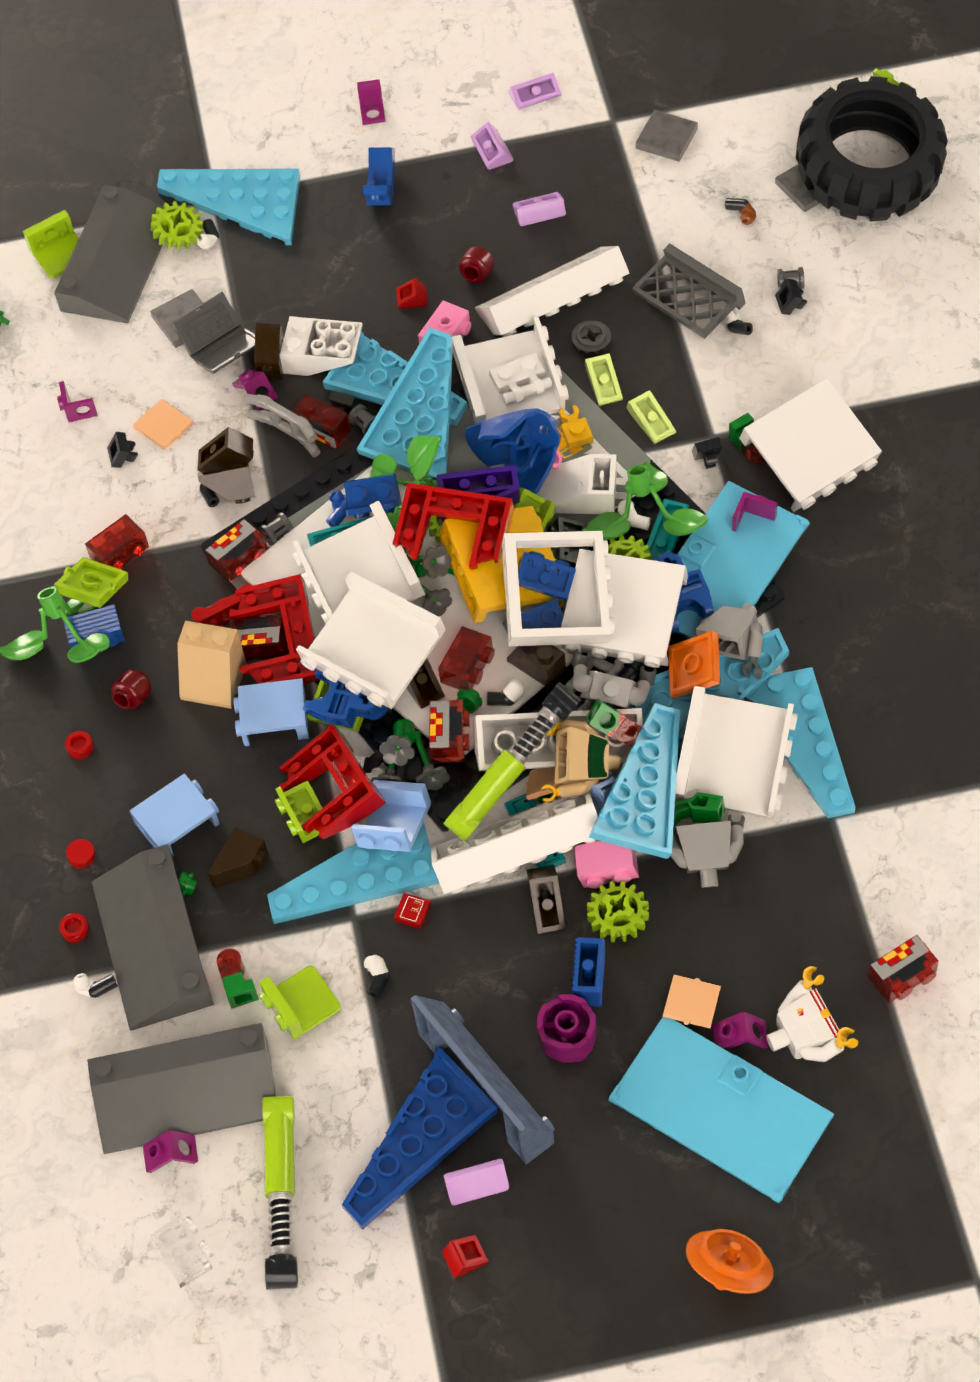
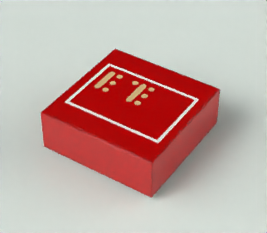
M403 893L394 915V921L422 929L431 907V901Z

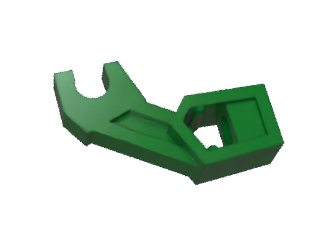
M697 792L691 798L676 801L674 827L682 819L689 817L693 823L720 822L725 812L723 796Z

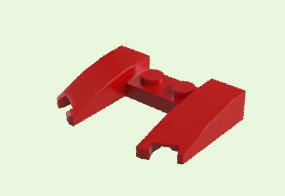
M407 483L392 544L395 548L399 545L410 551L408 554L409 558L417 561L431 515L477 522L479 525L469 569H477V564L490 560L498 563L502 553L504 533H508L514 511L512 498Z
M301 574L237 589L235 594L241 597L238 610L230 609V618L237 619L281 612L289 649V655L240 666L242 674L245 676L250 673L258 684L301 678L304 684L320 681L314 675L316 668L314 671L306 668L300 662L301 658L296 650L299 645L308 650L315 640L305 581Z
M333 724L280 766L281 772L288 773V781L279 784L283 793L307 780L308 782L314 780L328 770L341 789L342 793L301 825L302 829L307 833L313 830L320 832L318 836L321 839H326L353 826V824L368 817L386 803L377 787L369 780L354 756V750L344 734Z

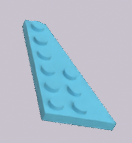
M361 331L354 363L331 369L324 379L323 385L327 390H334L354 396L355 398L383 405L408 362L392 351H386L380 347L377 341L368 339ZM452 391L449 424L457 426L468 406L464 399Z
M813 668L770 675L748 699L758 704L785 709L788 708V703L794 704L792 713L798 714L795 730H789L787 740L793 741L790 757L784 756V760L786 759L792 766L794 774L803 781L809 790V794L827 818L855 813L856 807Z
M654 703L650 708L588 838L665 859L672 855L680 710Z
M424 821L410 852L359 848L356 843L267 894L273 923L277 924L439 884L432 866L431 847Z

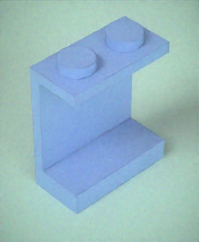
M303 679L238 686V697H234L235 713H239L240 720H235L237 737L242 736L244 746H250V734L296 729L298 740L309 739L307 713L303 710L306 701Z
M185 773L129 810L134 824L153 848L168 844L172 856L174 854L170 845L208 819L215 827L220 824L217 817L219 809L211 798L206 800L202 795L204 792L195 779L190 781Z
M373 780L372 783L377 787L386 803L370 814L366 825L353 824L351 829L358 847L410 852L431 805L426 785L423 783Z

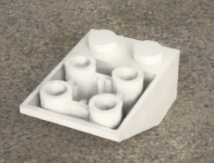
M290 316L280 351L283 374L309 376L353 364L363 323Z
M588 454L561 463L558 468L550 470L537 495L556 503L554 513L603 514L614 512L617 479L616 455Z

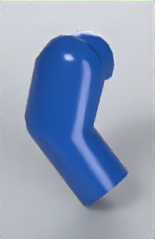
M339 490L333 491L329 496L334 510L326 520L330 527L339 525L345 519V510L348 509L346 495H343Z

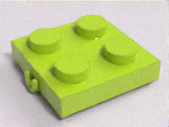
M82 557L72 568H65L64 575L54 584V587L57 588L61 595L101 608L128 581V572Z

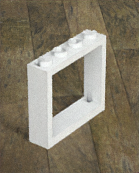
M602 531L504 533L502 555L509 646L608 643L610 635L615 631L614 618L609 617V608H612L613 600L612 592H607V582H610V567L605 566V557L608 556V542L603 540ZM593 546L600 627L522 629L516 548Z

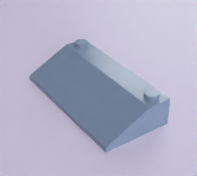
M417 995L410 998L419 1036L434 1054L438 1047L444 1050L449 1046L503 1111L508 1144L527 1165L554 1144L553 1131H555V1128L546 1116L541 1118L465 1028L462 1024L464 1020L455 1008L450 1010L442 1001Z

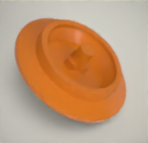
M727 1229L703 1231L692 1236L687 1243L686 1256L690 1265L702 1278L712 1283L718 1290L745 1294L757 1293L766 1289L773 1279V1267L767 1256L757 1243L741 1233Z

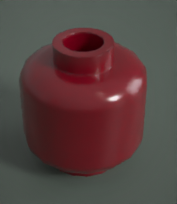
M477 246L469 248L460 261V273L467 281L472 283L483 282L494 267V258L485 248Z
M133 669L124 671L111 686L112 699L121 708H138L151 693V685L146 674Z

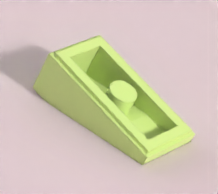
M610 353L585 359L586 372L598 406L623 400Z
M650 390L628 401L626 408L630 415L654 444L677 432Z

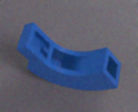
M368 147L367 185H363L366 205H391L395 182V148Z

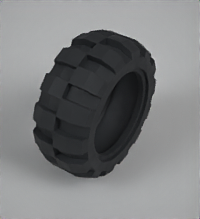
M871 76L869 81L859 82L858 77L842 81L837 86V90L830 87L813 101L812 106L805 112L800 124L796 160L799 164L798 171L808 190L814 189L813 195L818 202L827 209L831 206L840 209V216L854 220L857 219V215L870 217V222L886 221L895 212L900 217L918 207L920 202H923L932 194L938 185L940 174H942L947 155L946 146L948 139L942 119H938L939 115L936 108L927 97L918 98L915 88L903 82H900L899 86L887 83L888 78ZM853 131H876L898 141L905 148L910 158L892 167H865L844 157L837 150L833 141L841 135Z

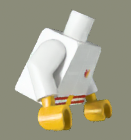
M810 966L804 970V980H800L779 1007L776 1019L778 1030L766 1035L768 1045L773 1052L788 1046L795 1059L804 1058L805 1060L826 1062L844 1050V1046L855 1048L858 1045V1040L855 1038L847 1041V1037L853 1034L854 1030L848 1027H843L839 1030L817 989L812 990V985L817 986L824 982L823 975H818L815 980H812V974L817 970V967Z

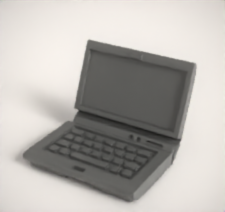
M223 292L218 293L172 322L173 328L191 358L212 374L255 348V334L240 325V320Z

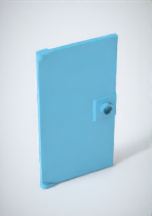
M730 481L727 482L705 514L708 522L689 536L677 554L681 558L683 565L686 566L687 573L697 569L701 570L710 591L714 612L722 606L741 608L745 603L755 606L810 524L807 519L777 506L775 521L744 512L736 532L732 531V517L743 492L756 494ZM692 610L682 611L677 616L679 632L677 633L688 639L694 637L695 629L703 617H700Z
M662 1017L608 1099V1101L641 1119L768 1196L778 1204L783 1200L792 1182L834 1117V1113L777 1081L747 1061L731 1054L674 1019Z

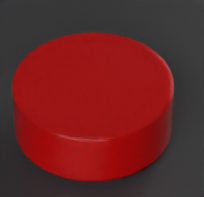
M75 731L67 737L65 747L72 758L83 759L92 753L94 743L87 732Z
M79 839L69 844L66 856L73 867L85 868L94 861L95 850L91 842Z
M71 913L61 920L59 930L66 941L77 943L88 935L89 924L82 914Z

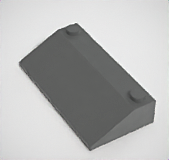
M109 185L103 186L54 292L60 312L129 323L163 246L159 245V238H153V231L150 230L152 214H156L157 207L163 209V206L129 189Z
M168 844L142 851L92 881L130 1031L214 1005L180 889L175 862Z
M262 1023L87 1059L90 1087L104 1154L142 1147L168 1130L199 1135L263 1121V1097L276 1096L267 1037Z

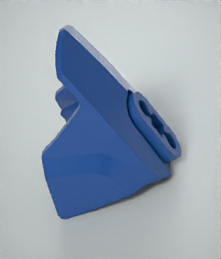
M538 408L524 409L496 416L465 429V437L469 447L487 466L504 464V466L516 465L519 489L520 487L525 488L534 494L538 493L555 462L561 435L556 428L557 422L555 418Z

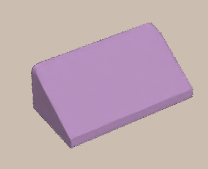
M554 73L511 86L509 89V94L517 109L562 95Z
M489 122L470 136L489 170L514 161L500 133Z
M558 192L512 204L520 226L566 215L564 199Z
M501 1158L444 1175L452 1205L483 1198L509 1189L503 1159Z

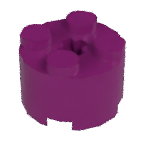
M560 994L556 999L542 1005L537 1015L538 1039L545 1055L559 1062H581L592 1051L597 1038L596 1016L583 998L573 994Z

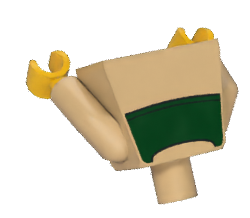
M564 720L558 722L552 728L553 730L547 732L548 736L556 734L555 784L560 786L559 788H554L552 785H544L541 791L552 790L553 796L549 799H542V801L552 803L558 796H561L562 799L583 796L590 792L591 787L598 784L599 781L607 779L609 771L617 772L621 764L620 757L609 754V741L601 737L587 722Z

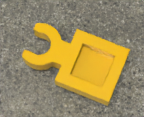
M576 405L572 406L573 414L571 415L565 414L563 408L559 411L560 420L563 423L561 424V431L569 450L593 443V435L585 417L579 419V409Z

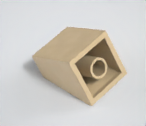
M185 621L177 643L180 700L232 709L234 697L237 695L238 686H240L243 677L239 667L247 665L237 629Z

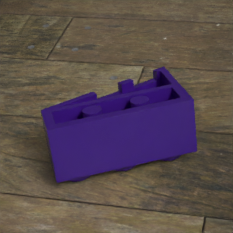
M516 465L437 475V486L441 488L512 498L514 505L520 502ZM442 517V524H443V522H444L445 519H450V518H444V517Z

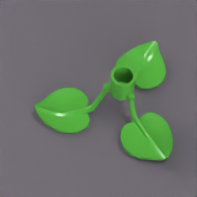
M419 435L412 439L407 451V463L412 467L410 473L416 480L410 482L397 479L398 484L407 486V483L438 487L437 480L427 478L426 476L434 462L441 437ZM387 454L376 456L372 462L370 477L396 473L397 463L395 459ZM402 505L395 507L394 513L386 514L394 532L396 531Z
M645 461L642 465H635L627 470L628 481L625 484L627 499L624 514L621 515L617 512L600 514L592 519L582 531H602L603 540L615 539L624 535L631 528L630 522L626 519L629 518L632 495L644 497L649 493L652 494L663 516L667 519L663 523V529L670 535L683 536L695 532L708 522V518L703 513L689 508L678 509L672 515L669 514L657 494L658 491L667 485L668 478L666 474L654 468L648 461Z
M49 587L37 595L42 606L38 610L41 615L42 631L35 630L20 636L8 645L0 647V653L11 660H23L42 650L44 647L43 641L48 637L46 615L51 619L62 617L79 643L72 647L67 654L69 660L73 663L87 661L96 656L98 652L106 650L110 646V640L107 635L102 633L92 634L85 640H82L66 615L83 613L96 607L75 599H71L66 603L56 587Z

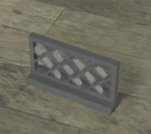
M670 243L663 249L665 255L632 288L634 294L704 339L735 307L740 310L746 304L742 288ZM666 265L673 269V274L659 275V272ZM686 278L691 280V285L677 287V280ZM673 281V288L660 290L661 282ZM656 283V291L645 292L642 290L646 285ZM707 290L709 297L695 299V291ZM691 292L690 300L678 301V294ZM674 295V302L665 304L661 302V296ZM724 301L727 303L723 309L713 310L714 302ZM709 303L710 311L696 313V305ZM692 306V314L681 315L678 313V308ZM710 318V322L704 329L696 324L698 319Z

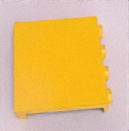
M533 506L514 508L508 533L544 532L541 518L536 515ZM451 518L445 519L439 532V537L443 546L446 547L447 554L452 558L450 565L473 623L483 622L487 612L506 609L503 555L501 553L498 563L490 560L477 564V569H469L479 523ZM551 547L516 548L518 569L524 552L534 551L543 554L545 559L557 560L554 558ZM519 587L520 606L544 603L556 599ZM557 599L560 607L562 608L565 601Z

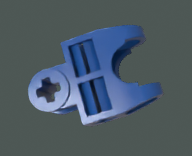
M671 552L661 554L656 560L683 565L681 558ZM700 569L688 572L687 583L682 585L671 634L679 632L677 616L682 611H695L703 619L714 613L710 591Z
M316 669L314 674L315 677L329 683V690L321 698L305 701L303 710L307 714L318 720L353 729L356 717L377 720L382 718L388 710V707L384 705L381 707L374 705L368 700V696L359 693V695L352 693L345 687L344 683L338 680L336 683L328 680L322 674L323 672Z

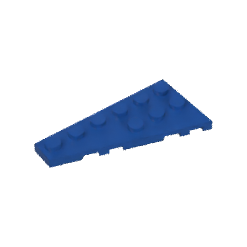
M440 1047L436 1050L429 1067L425 1068L420 1076V1081L412 1094H409L391 1123L379 1148L375 1149L368 1166L359 1175L342 1203L343 1209L362 1230L499 1112L494 1102Z

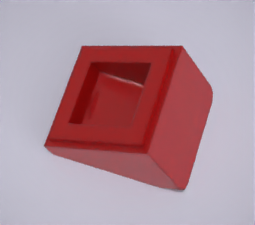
M417 278L396 288L399 309L428 305L427 289Z
M476 1235L452 1240L442 1252L454 1278L488 1263V1259Z

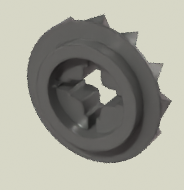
M588 320L581 322L572 331V345L576 346L577 351L583 350L586 355L589 352L598 354L599 350H606L607 345L611 343V331L607 325L600 321ZM588 333L595 338V342L588 339Z

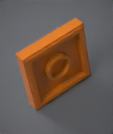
M712 630L668 646L669 691L671 697L676 699L693 693L694 686L706 689L720 684L718 633Z

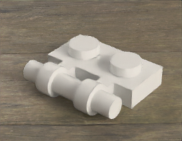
M535 352L489 370V376L498 393L502 394L509 391L502 395L505 404L513 401L515 403L524 400L523 397L534 393L536 395L544 392V389L553 386L550 377L540 380L545 377V369Z

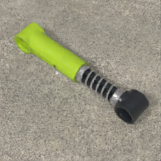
M559 682L542 702L543 708L539 711L538 718L533 719V724L528 725L529 729L523 731L524 735L518 737L519 741L513 743V748L509 747L508 751H502L469 794L445 820L443 825L465 842L526 768L524 764L528 760V755L533 754L532 750L538 748L537 744L543 742L542 738L548 736L547 732L553 730V725L556 726L559 721H564L581 699Z
M293 1095L263 1097L265 1197L268 1198V1204L271 1206L268 1210L271 1214L268 1219L271 1224L268 1228L271 1230L269 1237L272 1239L269 1242L271 1246L269 1257L265 1258L266 1290L298 1288L297 1257L293 1256V1246L290 1245V1241L293 1239L290 1237V1233L293 1231L290 1229V1225L293 1222L290 1220L292 1213L289 1212V1209L292 1207L289 1203L292 1202V1198L295 1196Z

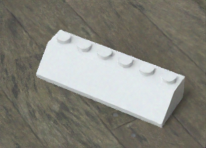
M619 246L600 247L475 307V309L493 335L506 337L516 333V328L524 325V327L533 325L535 317H540L544 314L546 317L554 315L560 311L559 307L567 304V307L577 304L581 301L580 297L586 294L588 296L595 295L601 292V287L608 283L610 286L622 282V277L629 274Z
M642 708L615 709L620 713L618 717L619 722L617 727L610 731L608 735L594 728L601 737L609 741V754L618 755L621 760L620 765L624 764L642 727ZM590 710L572 711L565 720L585 721ZM538 713L476 715L473 721V736L479 771H487L503 750L508 751L509 747L513 748V743L519 741L518 737L524 735L523 731L529 729L528 725L533 724V719L538 718ZM556 734L542 738L543 742H539L537 744L538 748L532 750L533 754L528 755V760L524 764L525 769L555 768Z
M588 792L583 796L564 799L559 797L552 803H543L477 828L465 842L456 836L431 846L432 866L444 894L449 892L453 894L465 890L467 885L475 882L480 884L493 879L494 875L501 872L512 873L518 870L520 865L528 862H541L547 858V855L554 852L565 853L574 847L573 845L583 841L584 843L596 841L595 839L588 838L599 816L592 795Z

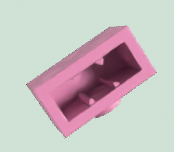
M442 301L419 333V344L429 328L451 334L452 337L461 335L463 338V336H467L471 329L469 311Z
M602 841L574 846L577 876L584 888L595 889L599 888L600 885L603 886L610 883V881L617 883L625 881L626 883L631 879L639 878L635 850Z

